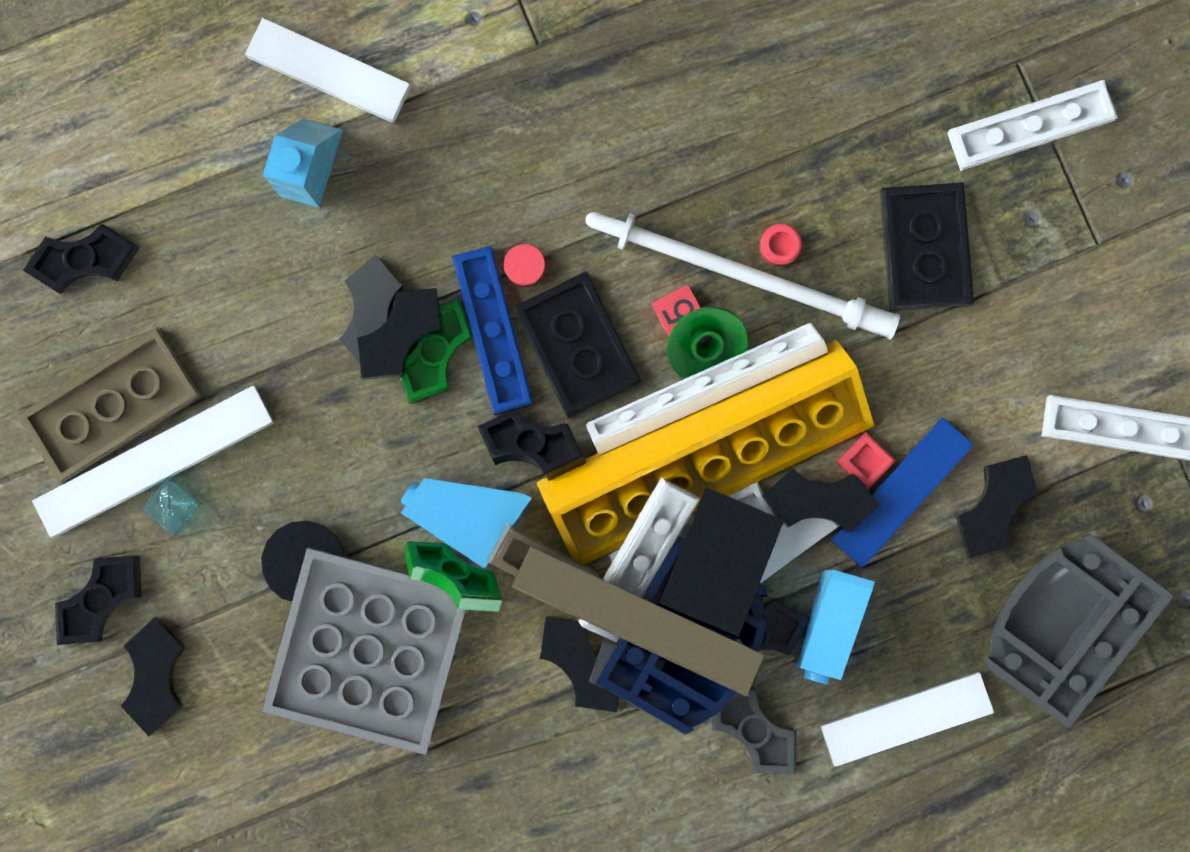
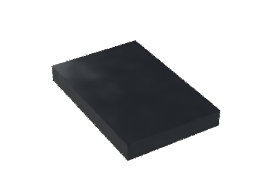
M964 182L882 188L880 190L890 311L972 306L974 304Z
M587 271L513 307L567 418L641 383V379Z
M706 487L658 606L738 638L784 520Z

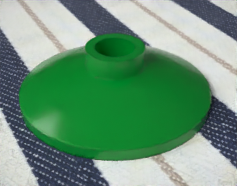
M720 307L696 309L682 317L671 330L667 340V357L673 370L680 377L686 379L746 352L748 336L741 320L731 311ZM709 335L707 341L697 343L702 337Z

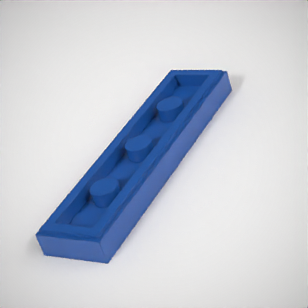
M492 246L452 256L494 415L534 405Z
M943 417L940 418L871 494L880 506L850 532L846 533L840 528L830 540L860 568H863L973 447V444Z

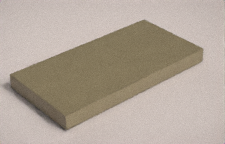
M156 327L22 411L17 417L59 485H63L203 398V395L162 330Z

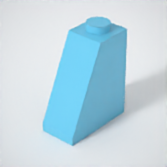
M301 119L277 133L263 172L264 178L280 197L320 208L343 133L342 129Z
M424 478L420 485L413 482L401 499V503L405 505L401 514L484 569H488L491 564L487 560L506 525L509 524L515 528L533 499L524 493Z
M836 570L822 571L809 617L810 621L806 627L796 667L805 669L803 678L828 685L830 677L841 680L870 599L874 581Z

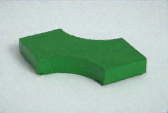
M459 298L439 305L441 331L427 335L419 340L415 350L406 359L405 374L400 376L410 404L449 391L447 384L449 362L461 345L473 339V334Z
M406 542L404 556L410 579L427 582L440 588L453 599L458 609L499 612L502 598L493 571L479 569L465 563L453 553L448 544Z

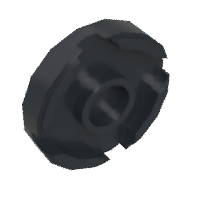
M311 521L290 522L277 529L267 540L261 556L262 574L269 588L281 599L293 601L308 547L345 557V551L338 537L325 526Z

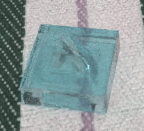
M167 477L141 510L173 536H177L202 503L174 480Z

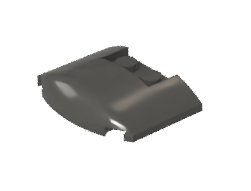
M1092 534L1081 536V540L1054 550L1037 563L1019 582L1008 597L994 625L990 644V658L987 657L986 663L988 669L1068 729H1070L1174 597L1173 594Z

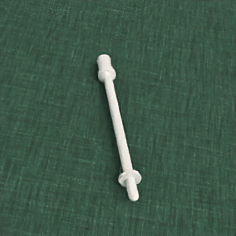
M591 212L586 216V223L589 227L620 238L617 248L621 250L630 241L840 316L847 323V328L856 330L859 327L891 340L900 320L899 314L868 305L864 298L857 297L856 300L852 299L847 302L634 226V214L630 213L626 222L597 212Z

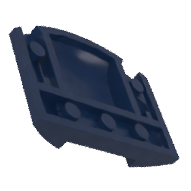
M678 536L646 592L644 600L658 606L685 540L682 537ZM762 583L759 584L738 638H734L680 614L677 615L759 652L767 620L764 619L763 597H768L767 586ZM620 638L596 681L597 685L684 735L694 730L693 727L708 720L710 717H714L736 693L734 690Z

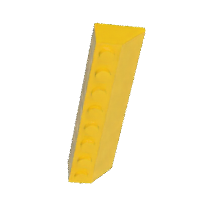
M835 340L826 344L828 353L601 455L597 453L586 458L585 464L548 481L546 477L536 482L571 557L585 565L621 548L661 477L696 494L700 500L706 487L730 496L874 427L875 425L857 366L840 343ZM699 500V502L697 503V505H696V507H695V509L693 510L692 513L696 512L697 507H698V505H699V503H700V500Z

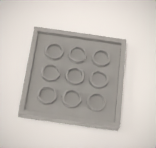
M308 547L262 712L426 755L466 610L458 609L453 599L440 588L427 582L412 580L407 573Z

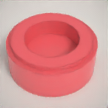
M776 224L769 227L762 235L759 245L760 253L763 259L773 266H787L798 257L802 241L799 233L793 227L786 224Z
M520 244L508 251L504 259L506 276L513 284L520 287L535 285L541 280L545 272V261L542 253L536 247L529 244Z

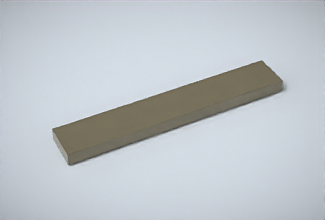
M530 547L512 585V588L744 696L748 695L764 658V655L532 547Z

